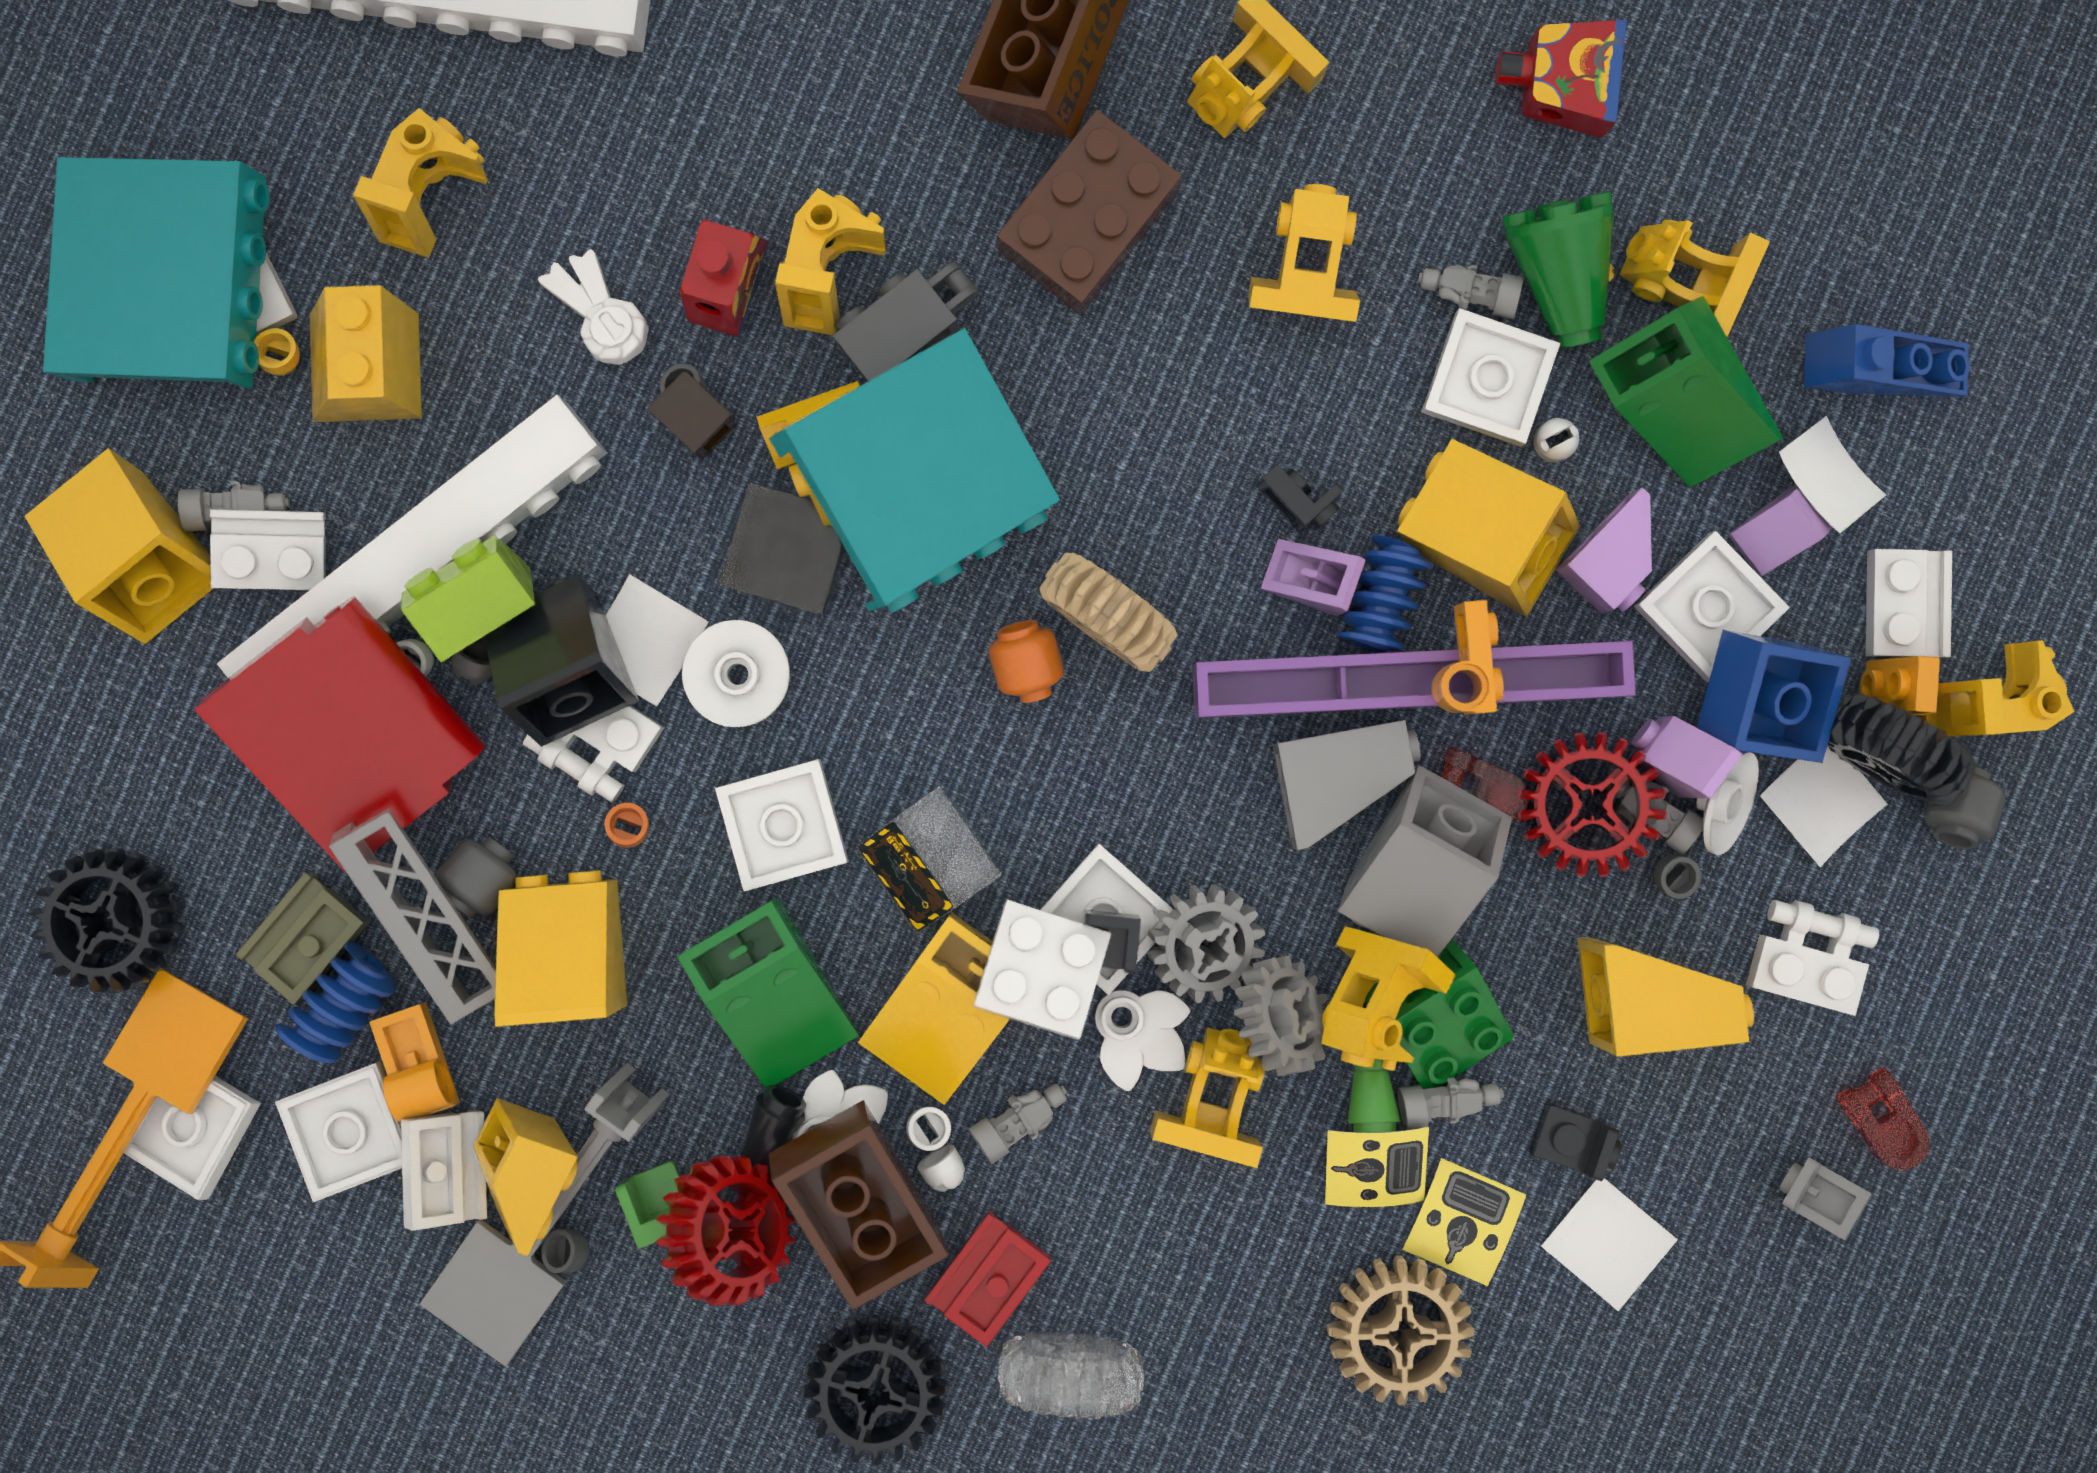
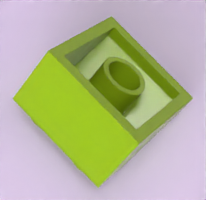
M496 535L483 543L480 539H474L464 544L452 555V562L436 572L432 568L425 569L413 576L404 586L406 590L402 592L401 611L440 662H443L535 605L531 569L523 559Z

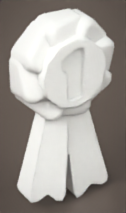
M592 249L588 250L583 257L569 256V261L581 281L580 285L558 263L554 262L551 265L550 274L540 276L538 281L542 287L584 318L581 337L593 357L603 363L620 365L640 354L646 345L649 330L647 321L632 302L611 298L598 257Z

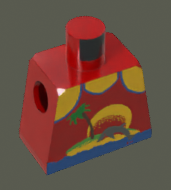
M1610 20L1540 26L1529 41L1527 54L1500 51L1495 69V84L1523 87L1521 113L1527 118L1594 137H1604L1617 122L1627 21Z
M702 220L680 289V296L689 323L740 338L767 251L768 240L718 223ZM706 304H709L717 308L718 310L709 309L705 306Z

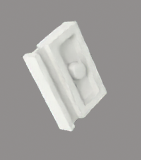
M210 509L211 588L310 590L326 578V512Z
M1873 549L1867 551L1866 657H1951L1952 551Z
M468 1110V1112L461 1113L452 1112L401 1119L404 1228L414 1231L464 1223L466 1220L487 1219L486 1180L473 1148V1144L484 1124V1111Z

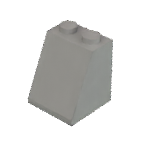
M1418 765L1415 769V774L1409 778L1348 879L1338 912L1349 917L1355 924L1368 928L1382 937L1428 949L1438 957L1498 879L1512 817Z

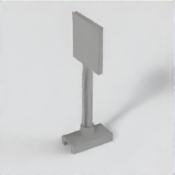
M628 1063L594 1094L584 1109L596 1118L593 1122L595 1130L577 1154L578 1167L575 1178L566 1191L561 1190L552 1208L553 1218L545 1237L541 1240L536 1239L529 1255L525 1256L517 1252L511 1240L483 1220L477 1221L419 1304L505 1367L512 1360L567 1282L558 1274L550 1272L544 1264L538 1261L534 1256L535 1252L611 1144L621 1141L622 1138L630 1142L659 1111L670 1093L661 1088L652 1098H649L627 1081L636 1070Z

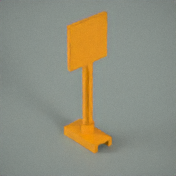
M166 970L156 973L103 1062L104 1065L133 1081L134 1087L54 1222L47 1223L37 1242L0 1240V1266L26 1267L18 1283L26 1288L89 1287L99 1268L71 1251L79 1237L76 1232L155 1099L160 1097L183 1112L193 1114L249 1018Z

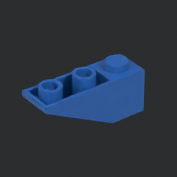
M1860 324L1805 334L1804 387L1850 394L1965 397L1968 394V373L1970 369L1968 359L1969 343Z

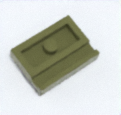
M305 872L236 953V956L241 960H246L255 968L253 971L291 1004H302L304 1001L302 994L305 990L313 991L319 984L316 977L319 974L323 973L326 975L332 968L330 963L332 958H340L346 951L344 944L349 941L354 942L370 921L331 887L328 888L319 881L316 874Z

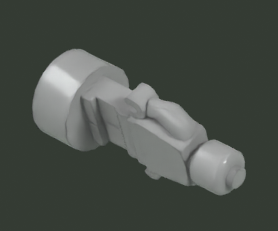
M1461 265L1448 266L1444 269L1443 275H1440L1439 270L1426 268L1423 273L1419 274L1418 282L1421 283L1422 289L1436 291L1439 288L1438 295L1442 299L1455 302L1461 309L1467 310L1469 303L1489 306L1488 309L1494 310V316L1509 319L1515 318L1524 281L1522 276L1503 273L1502 278L1476 274L1478 269L1476 265H1470L1468 268Z
M231 481L230 484L233 487L231 492L210 493L206 492L204 488L179 490L178 513L181 526L185 532L209 531L211 527L210 509L287 511V508H290V500L283 493H270L266 495L264 488L260 485L240 484L238 481Z
M1627 780L1615 794V797H1623L1618 806V811L1632 824L1636 814L1637 802L1634 788L1630 786V781ZM1651 781L1645 782L1648 791L1664 788L1666 793L1669 792L1666 786H1660ZM1611 783L1607 786V791L1612 787ZM1664 798L1650 799V809H1661L1666 811L1667 814L1664 820L1648 818L1647 824L1666 837L1664 841L1666 845L1679 854L1684 855L1703 831V817L1691 809H1687L1684 812L1664 800Z
M1452 1077L1447 1079V1087L1422 1089L1421 1085L1398 1088L1397 1102L1402 1125L1405 1131L1428 1127L1431 1119L1437 1117H1448L1450 1123L1455 1124L1463 1116L1480 1112L1482 1110V1103L1485 1106L1499 1105L1501 1098H1504L1503 1089L1499 1088L1497 1084L1483 1085L1480 1089L1479 1083L1476 1080L1464 1078L1457 1081Z
M1058 1084L1051 1085L1044 1090V1096L1037 1090H1032L1023 1096H1012L1007 1100L1011 1108L1007 1109L1005 1113L996 1119L993 1117L988 1120L985 1117L968 1129L991 1165L1010 1153L1008 1148L1027 1133L1034 1140L1038 1137L1039 1131L1047 1128L1053 1119V1111L1050 1107L1057 1108L1067 1100L1065 1096L1067 1091L1063 1085L1060 1087Z

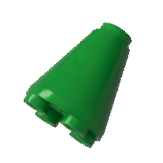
M1611 191L1578 198L1579 207H1577L1576 201L1569 202V199L1538 205V217H1535L1534 209L1502 216L1508 244L1551 335H1557L1559 347L1577 346L1602 339L1600 326L1604 325L1606 321L1614 223Z

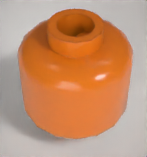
M1037 620L1020 621L997 630V639L991 643L988 655L999 690L1006 695H1020L1021 702L1023 703L1035 702L1049 697L1052 694L1051 686L1060 681L1064 674V664L1054 632L1047 627L1039 626Z

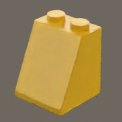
M381 285L325 287L310 313L313 421L422 419L419 313Z
M1451 439L1445 451L1438 452L1432 458L1425 475L1426 483L1417 498L1412 497L1404 505L1399 516L1398 525L1400 527L1397 532L1405 543L1420 550L1423 557L1517 613L1527 617L1581 526L1565 491Z
M109 448L24 516L74 602L144 644L149 642L214 589L211 588V555L192 532H185L183 530L177 513L146 475Z
M601 870L568 873L569 883L549 885L548 875L522 876L515 878V887L512 889L499 890L495 1027L606 1018L627 1006L617 879L602 880Z
M1591 937L1577 938L1590 1044L1619 1057L1749 1042L1748 1027L1753 1026L1754 1011L1751 999L1748 994H1744L1742 986Z

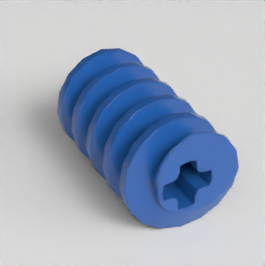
M1372 535V542L1382 550L1367 551L1364 559L1376 571L1361 572L1358 582L1368 591H1355L1351 600L1361 611L1345 612L1342 618L1354 631L1338 632L1336 637L1346 643L1377 653L1404 651L1405 645L1396 639L1393 633L1394 631L1411 630L1412 625L1400 616L1401 610H1418L1419 604L1407 596L1408 590H1425L1427 585L1418 579L1414 573L1416 570H1432L1434 564L1423 557L1420 550L1407 543L1382 535Z
M350 941L346 942L344 946L353 959L348 962L341 958L333 957L330 961L332 967L339 974L338 977L335 979L323 973L316 977L317 982L325 992L320 995L313 991L305 990L302 994L303 999L311 1009L308 1012L295 1006L289 1009V1016L297 1024L296 1027L292 1028L283 1023L276 1025L277 1034L287 1045L300 1054L322 1063H334L341 1056L340 1047H347L354 1041L355 1033L353 1030H361L368 1024L369 1017L367 1013L374 1014L382 1008L381 997H389L396 991V983L383 963L367 949Z

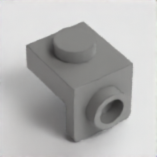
M1810 1157L1804 1166L1796 1162L1792 1165L1779 1189L1787 1194L1782 1203L1783 1205L1845 1241L1872 1197L1870 1192L1822 1166Z

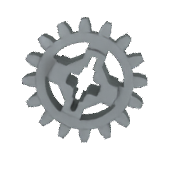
M1211 884L1207 896H1205L1196 885H1193L1189 889L1190 899L1183 901L1176 894L1170 896L1171 903L1174 906L1170 913L1157 910L1155 915L1161 920L1163 925L1161 929L1148 930L1147 935L1159 946L1152 948L1147 954L1154 964H1161L1155 970V973L1163 983L1170 982L1169 988L1176 995L1181 997L1188 990V995L1196 1003H1201L1205 992L1208 991L1219 1002L1223 1001L1224 987L1229 985L1234 991L1236 988L1241 987L1238 978L1244 971L1253 969L1249 964L1251 958L1264 957L1265 951L1255 944L1254 940L1265 936V930L1257 923H1252L1258 916V913L1250 905H1243L1244 899L1233 890L1225 896L1224 890L1216 884ZM1237 933V945L1235 949L1233 937ZM1176 938H1178L1180 950L1175 956L1174 947ZM1204 939L1212 942L1208 948L1200 945Z
M1290 956L1273 957L1253 963V969L1242 973L1246 986L1236 988L1235 994L1243 1001L1242 1008L1234 1010V1015L1244 1019L1245 1027L1239 1031L1240 1038L1249 1037L1252 1042L1248 1054L1251 1058L1262 1055V1069L1265 1071L1276 1069L1278 1076L1315 1069L1314 1062L1324 1060L1326 1057L1321 1047L1323 1045L1321 1041L1324 1030L1322 1026V1016L1324 1013L1322 1005L1328 999L1326 994H1317L1315 990L1318 982L1317 976L1305 977V964L1302 961L1292 964Z

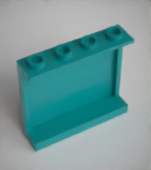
M57 157L43 372L72 382L94 383V377L229 382L243 388L253 389V375L259 365V351L254 340L256 338L257 319L261 316L263 309L262 296L259 291L260 268L266 258L263 221L264 212L268 209L270 201L266 176L240 161Z
M965 328L769 438L780 458L789 452L792 455L874 598L864 604L868 611L887 606L890 613H893L919 598L915 590L916 587L930 579L934 586L951 579L963 571L959 561L973 553L978 560L994 553L1006 545L1002 535L1016 527L1020 534L1035 528L1048 519L1044 510L1060 501Z

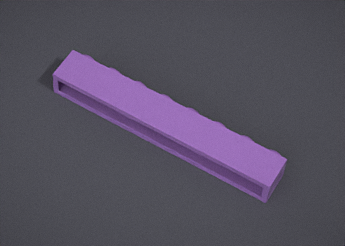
M1633 641L1491 648L1493 668H1500L1504 687L1503 699L1496 701V704L1636 696ZM1458 650L1196 662L1192 665L1194 717L1216 718L1440 707L1432 695V681L1441 668L1459 662ZM1456 672L1449 681L1451 696L1461 703H1465L1471 698L1473 683L1468 675Z

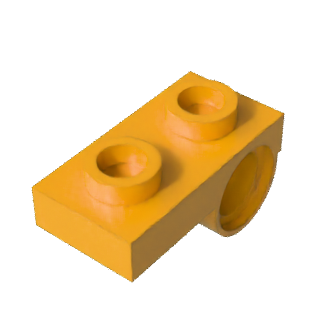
M1487 600L1463 602L1454 606L1459 662L1447 665L1436 673L1432 681V695L1435 702L1448 712H1464V715L1497 712L1496 701L1502 700L1504 693L1501 670L1499 667L1493 668L1491 646L1498 643L1497 618L1494 612L1488 613ZM1456 672L1465 673L1473 683V694L1465 703L1455 700L1449 691V681Z
M1912 656L1866 661V671L1860 680V695L1863 694L1868 698L1876 697L1882 702L1892 703L1902 710L1910 711L1917 717H1926L1927 713H1936L1940 658Z
M426 1002L369 1022L387 1076L383 1079L384 1097L389 1111L396 1121L401 1122V1119L427 1116L460 1103Z

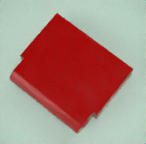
M355 596L340 606L338 605L315 625L307 617L204 696L194 709L345 873L347 872L329 847L334 832L352 822L357 827L388 808L404 829L449 794L451 778L472 762L486 746ZM383 827L364 838L372 852H374L392 837L386 828Z

